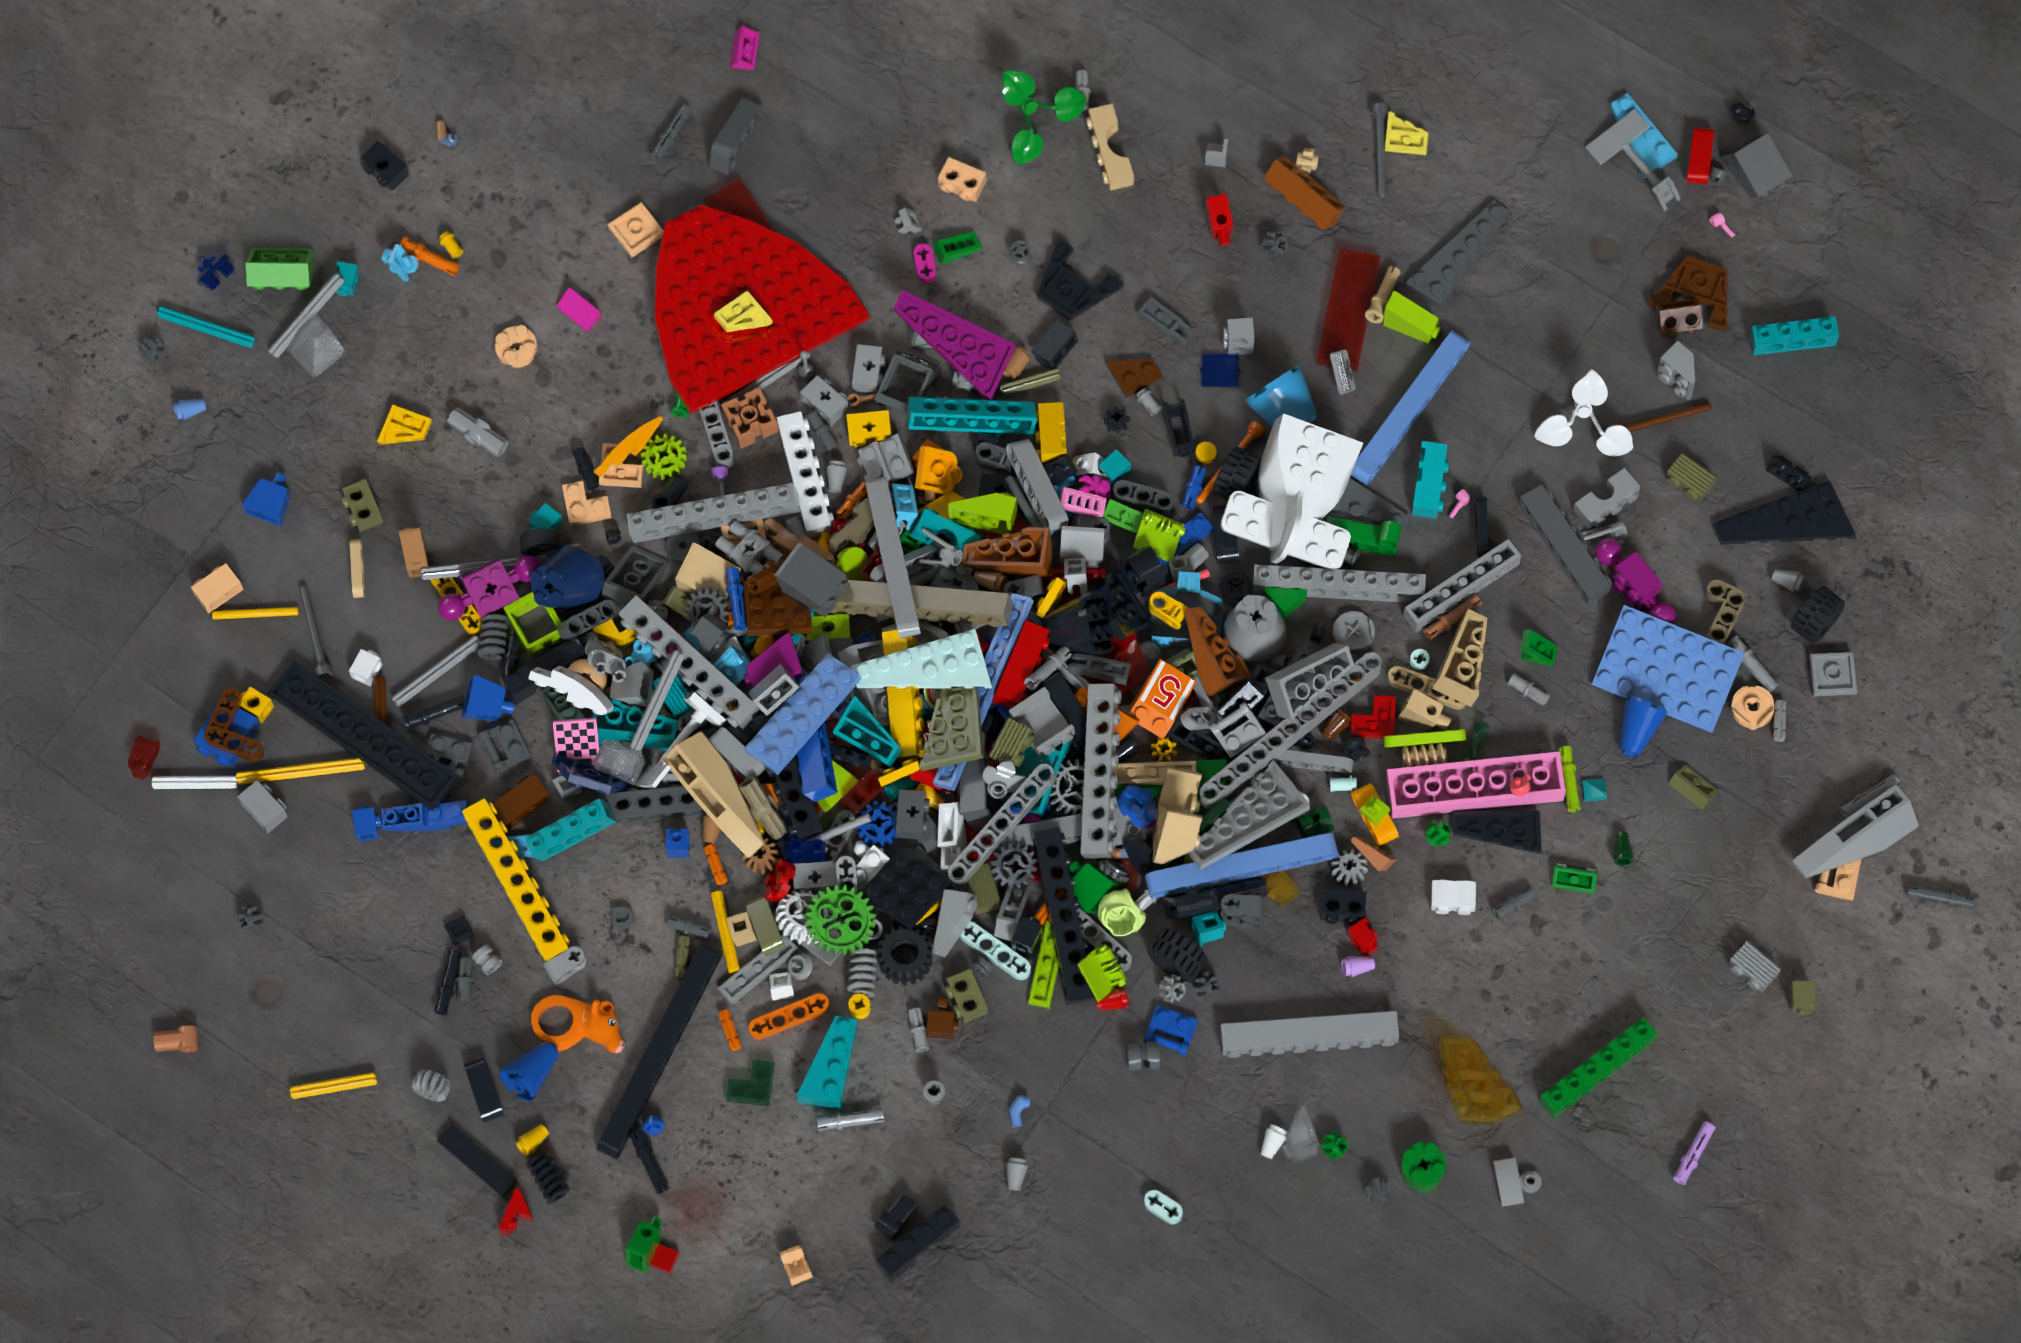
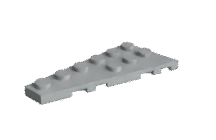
M1272 760L1264 773H1260L1256 781L1249 788L1247 787L1229 806L1226 813L1214 822V826L1200 837L1198 848L1194 847L1193 851L1189 852V856L1202 870L1310 810V804L1276 762Z

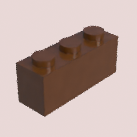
M534 773L531 776H525L518 782L516 787L507 789L502 793L501 798L495 802L492 801L497 811V814L494 816L498 822L502 821L507 831H509L550 801V794ZM485 820L487 824L491 827L492 822L490 820Z

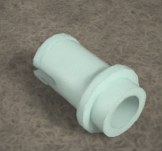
M1356 777L1330 778L1331 792L1350 791L1351 793L1357 789Z

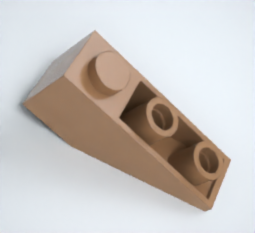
M407 527L399 531L409 578L421 576V568L429 567L428 551L421 529Z

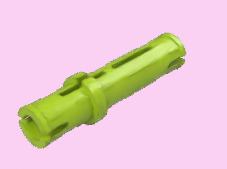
M1563 746V750L1560 747L1558 752H1560L1567 811L1576 812L1581 810L1575 774L1577 767L1573 762L1572 747Z

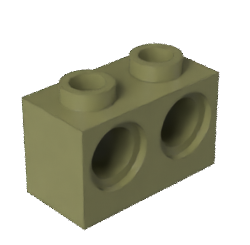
M366 479L342 488L345 496H342L341 499L346 509L350 507L352 514L349 515L353 527L358 526L359 531L362 532L384 523ZM355 495H362L358 500L352 499ZM363 513H369V516L366 518L360 517Z
M971 969L946 978L947 986L944 988L948 998H953L956 1004L953 1006L957 1018L961 1017L963 1023H967L988 1014L987 1004ZM958 984H965L967 986L963 991H958L955 987ZM973 1003L975 1008L973 1010H966L964 1005Z

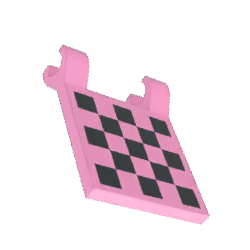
M596 718L553 721L556 754L575 760L591 759L592 765L601 767Z

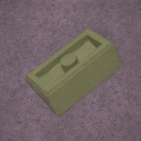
M1686 764L1675 772L1669 781V784L1700 809L1705 808L1719 791Z

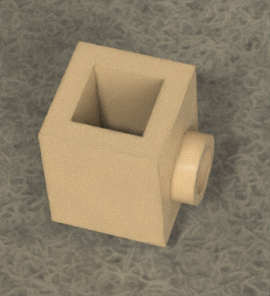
M747 912L726 918L736 947L757 940Z

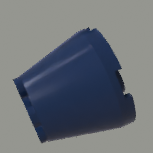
M576 543L567 544L555 550L530 575L531 589L535 602L538 605L550 608H581L594 603L601 589H604L605 582L604 571L598 557L594 558L585 549L586 546Z

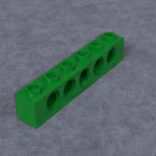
M1644 1017L1541 1095L1539 1103L1554 1120L1655 1042L1658 1033Z

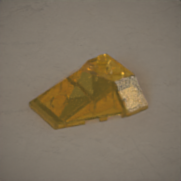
M1438 1037L1437 1041L1446 1090L1451 1107L1459 1123L1493 1125L1523 1111L1514 1090L1504 1085L1500 1080L1502 1075L1498 1070L1495 1072L1487 1063L1488 1057L1473 1038Z

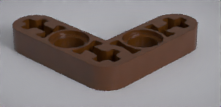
M228 688L224 690L205 730L204 739L212 748L252 762L259 761L264 756L262 744L257 740L229 731L241 706L242 697L237 689ZM234 695L235 698H236V701H235V700H232L231 703H230V705H229L230 709H228L227 707H228L229 701H228L227 697H232V696ZM227 713L229 719L221 723L217 720L218 715ZM217 733L219 738L224 739V745H222L223 743L220 739L215 738L212 741L210 735ZM232 739L240 741V745L235 749H231L228 746ZM245 743L247 748L254 749L255 747H257L259 752H254V754L251 755L250 751L244 748Z

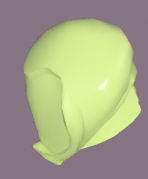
M1127 889L1112 891L1106 894L1098 904V917L1102 925L1110 930L1114 936H1126L1132 932H1137L1145 922L1146 913L1142 912L1133 902Z

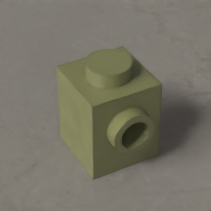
M1792 981L1790 985L1791 1013L1804 1016L1814 1012L1816 1007L1814 981Z

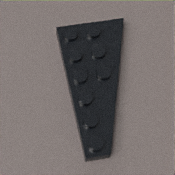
M1831 481L1712 524L1720 545L1746 544L1747 542L1757 541L1768 543L1769 541H1813L1814 539L1825 538L1828 540H1836V538L1855 539L1856 537Z

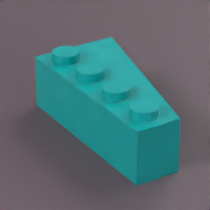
M835 1016L797 1093L798 1103L841 1110L858 1031L857 1019Z

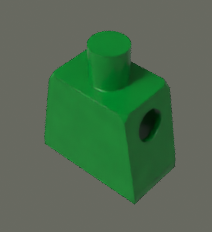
M1076 860L1068 868L1075 876V888H1072L1074 896H1077L1079 904L1086 913L1095 914L1098 911V904L1103 896L1116 891L1122 885L1120 881L1105 875L1095 863H1087L1083 866Z
M651 1216L648 1223L643 1221L639 1223L626 1247L627 1266L647 1273L650 1261L658 1244L661 1243L660 1227L663 1223L661 1219Z

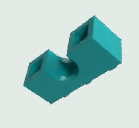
M924 509L918 514L910 534L911 537L927 545L934 540L921 531L923 528L934 535H945L949 539L950 544L954 548L961 550L962 554L964 545L980 541L981 535L977 534L974 529L964 528L958 525L955 520L944 518L932 509Z

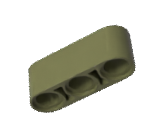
M764 895L746 902V909L764 955L767 956L785 949L772 911Z

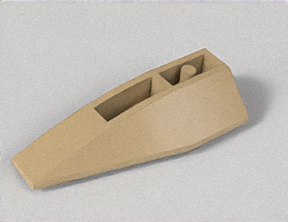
M699 732L677 744L662 758L666 765L671 767L670 770L700 807L748 858L765 844L729 764L703 732Z

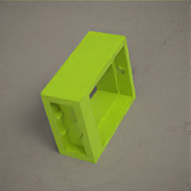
M533 592L503 607L506 617H508L511 626L529 656L533 654L538 655L546 647L552 644H559L564 640L557 631L558 625L561 623L553 608L544 606L557 630L531 644L528 642L516 618L540 606L535 602Z

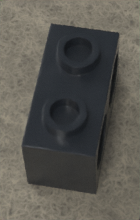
M1246 676L1217 704V710L1225 718L1240 708L1239 705L1243 702H1246L1250 709H1252L1264 697L1263 690L1251 678ZM1241 718L1233 722L1231 725L1234 726Z
M1323 889L1321 920L1329 924L1347 922L1348 925H1355L1365 918L1367 892ZM1329 904H1335L1337 905L1338 909L1335 911H1331L1327 908V906ZM1353 905L1358 906L1360 911L1351 912L1349 907Z

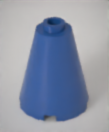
M1627 696L1619 745L1623 755L1634 758L1635 755L1640 756L1666 717L1668 711L1665 708L1658 706V709H1656V706L1652 705L1650 701Z
M550 1042L541 1043L504 1066L499 1074L502 1082L508 1090L512 1091L514 1089L519 1093L516 1097L525 1102H531L558 1060V1049Z

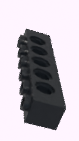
M777 709L767 716L762 714L752 719L750 730L753 737L777 712ZM794 756L781 771L790 774L791 779L788 781L781 780L779 774H775L767 767L765 769L768 777H772L775 785H772L775 796L781 799L782 805H780L782 815L784 818L788 817L790 825H787L790 836L792 838L795 837L796 841L799 842L822 833L823 829L812 800L802 792V778L798 771L799 765ZM795 792L798 795V800H789L787 794ZM802 812L805 814L806 819L798 821L794 814Z

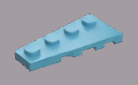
M1628 93L1611 103L1610 108L1617 122L1635 109L1650 126L1649 129L1634 139L1629 145L1653 173L1677 158L1676 151ZM1641 172L1643 179H1645L1646 176Z

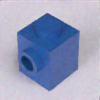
M362 806L357 808V810H353L354 829L358 842L379 839L378 827H382L380 814H376L374 807Z

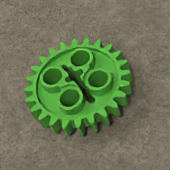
M835 885L834 891L826 887V894L819 891V899L813 897L811 901L814 905L807 906V909L811 911V913L805 914V917L810 919V921L805 922V926L811 927L807 935L814 934L811 942L819 941L818 949L825 946V953L833 949L834 956H836L838 951L841 950L843 956H845L849 949L854 954L855 946L861 950L863 948L861 941L867 944L869 942L867 936H872L874 933L869 929L876 926V923L870 921L876 917V914L869 913L874 907L866 906L869 898L862 900L863 892L857 895L854 894L855 887L850 892L847 891L846 885L843 886L842 890H839L838 885ZM848 902L851 904L852 909L844 911L840 904ZM826 909L830 911L832 917L825 919L821 916L820 911ZM852 913H858V916L845 919L843 924L836 922L827 928L822 927L824 924L835 922L838 916L840 919H843ZM857 922L860 925V930H851L849 923ZM837 930L840 937L838 939L831 938L829 931Z

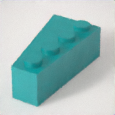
M612 699L610 700L614 706L612 711L605 715H598L592 712L591 718H596L599 744L621 746L622 741H632L645 711L635 706L630 707L621 704V701ZM658 714L644 743V748L667 751L679 735L678 721Z

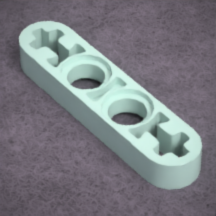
M969 922L965 929L969 930L972 928L973 934L978 938L976 943H974L975 937L971 934L965 936V931H963L960 935V939L1015 979L1025 980L1030 976L1031 966L1026 959L974 922ZM984 939L990 940L992 947L987 950L980 947L981 941ZM1000 952H1007L1010 958L1006 962H1001L997 956ZM1014 958L1016 959L1015 964L1018 967L1025 966V973L1022 971L1017 973V967L1012 964Z

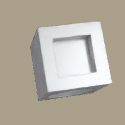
M361 649L349 670L351 678L371 687L373 679L376 678L382 667L381 659L376 652Z

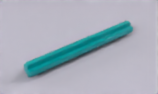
M160 306L157 311V315L161 319L249 348L254 346L256 340L252 335L164 306Z

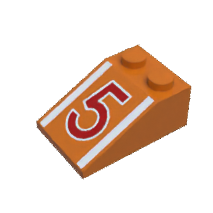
M1160 658L1126 713L1140 720L1139 725L1164 739L1197 681Z

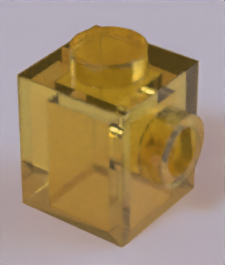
M1284 870L1279 873L1274 872L1267 878V897L1272 902L1276 901L1281 908H1284L1299 896L1300 889Z

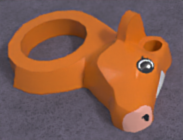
M551 995L538 1002L531 1013L530 1025L532 1024L535 1036L542 1043L550 1042L554 1044L558 1051L567 1050L583 1038H588L603 1045L610 1053H619L625 1046L619 1031L615 1006L609 1001L600 1002V1000L594 999L593 1004H589L565 996ZM554 1006L568 1009L573 1016V1024L570 1030L560 1036L547 1035L539 1026L542 1014L548 1008Z

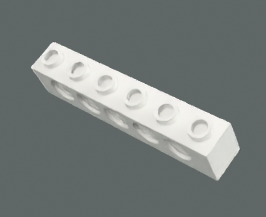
M801 411L776 417L791 479L798 493L800 513L807 537H818L822 532L829 533L834 519L832 512H827L826 506H830L827 493H822L821 487H825L822 474H817L816 468H820L817 455H812L811 450L815 449L813 439L807 436L806 431L810 430L808 420L802 417ZM795 434L801 435L799 439L791 438ZM799 453L806 454L804 458L796 457ZM804 472L811 473L809 477L801 476ZM809 491L816 492L814 496L806 495ZM814 510L821 511L819 515L811 514Z

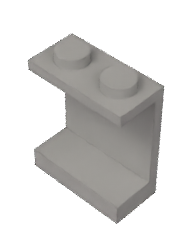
M1045 687L1009 710V716L1012 720L1033 730L1034 741L1031 747L1038 757L1051 754L1057 745L1061 743L1066 744L1075 734L1073 725H1069L1051 701L1050 693Z

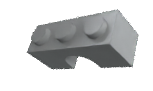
M1625 468L1607 481L1606 488L1611 493V498L1601 500L1590 492L1574 503L1573 512L1588 530L1594 526L1596 528L1605 522L1606 517L1611 514L1612 516L1616 515L1621 511L1623 505L1627 502L1631 504L1639 497L1640 485Z

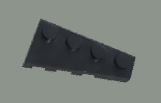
M1540 810L1452 813L1454 836L1537 854L1542 852Z

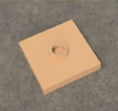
M642 202L607 224L609 230L631 258L661 239L664 232Z

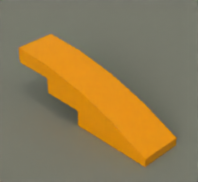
M659 416L628 435L602 460L594 470V473L601 477L612 463L618 467L629 453L636 456L644 448L663 418Z

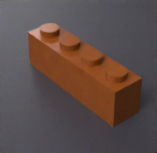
M1286 156L1275 159L1263 178L1272 189L1278 190L1284 195L1286 201L1296 205L1302 214L1309 216L1315 221L1316 226L1326 230L1334 227L1347 208Z

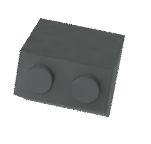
M1769 133L1754 136L1720 157L1751 199L1756 197L1760 199L1765 198L1771 194L1770 190L1776 187L1779 189L1788 183L1787 179L1792 177Z
M799 542L774 575L783 593L802 606L824 617L835 608L836 602L846 593L850 585L844 572Z

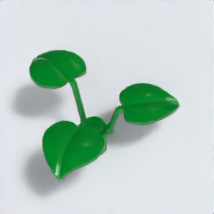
M1006 70L1002 72L1003 98L1007 103L1016 105L1018 109L1023 111L1022 116L1029 127V132L1021 129L1012 140L1013 160L1017 165H1022L1036 159L1043 150V139L1039 134L1033 133L1034 130L1028 114H1033L1037 107L1040 106L1052 110L1056 109L1055 116L1060 121H1071L1082 113L1087 98L1075 88L1064 87L1055 94L1054 106L1040 103L1029 96L1035 91V82L1031 76L1021 71Z

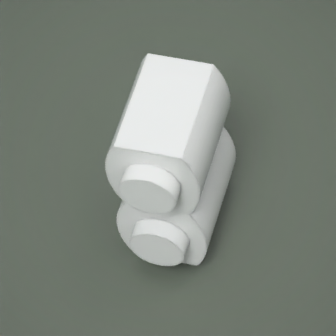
M1432 881L1431 910L1436 911L1437 914H1448L1449 911H1457L1460 915H1469L1471 912H1475L1476 882Z

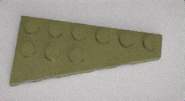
M978 687L940 688L941 693L936 701L929 727L928 742H925L923 761H920L919 765L921 771L984 758Z

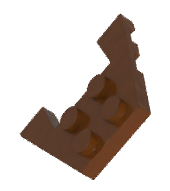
M1687 256L1672 273L1668 281L1660 287L1656 295L1649 300L1648 307L1656 309V304L1670 302L1672 294L1687 299L1697 298L1700 303L1714 308L1708 327L1726 333L1727 269Z

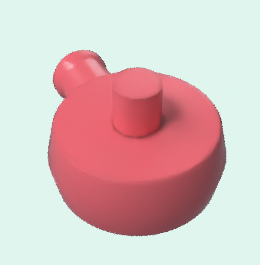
M1525 774L1523 778L1517 777L1510 783V791L1513 795L1524 796L1529 792V780L1531 779L1529 774Z

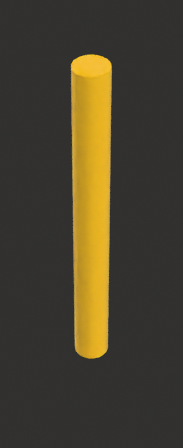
M298 607L212 611L213 620L299 615Z

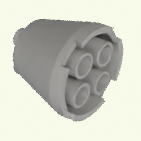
M1247 595L1226 617L1223 624V640L1226 638L1229 641L1228 647L1235 656L1239 654L1244 663L1259 664V662L1270 660L1274 655L1280 654L1286 643L1287 627L1284 618L1273 602L1263 596Z

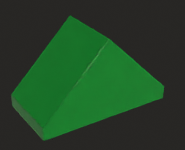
M1265 587L1264 597L1273 602L1282 617L1286 619L1307 601V589Z

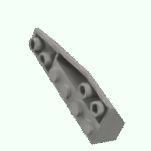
M1894 785L1825 834L1792 860V864L1806 879L1886 850L1919 826L1910 800L1897 785Z

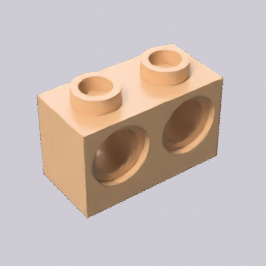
M949 157L938 176V187L947 193L953 192L966 201L972 200L974 202L977 201L987 182L986 172ZM952 175L956 176V178L952 180L947 178ZM969 183L975 184L974 187H967L966 185Z

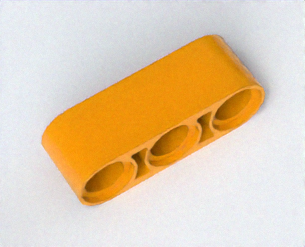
M1371 783L1351 792V797L1359 813L1360 809L1374 795L1380 799ZM1360 813L1377 846H1381L1399 837L1389 814L1374 826Z

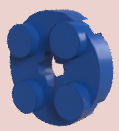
M1127 786L1117 798L1121 814L1124 817L1128 815L1132 819L1130 823L1135 826L1146 827L1159 815L1156 804L1152 799L1153 794L1146 788L1141 789L1137 786Z

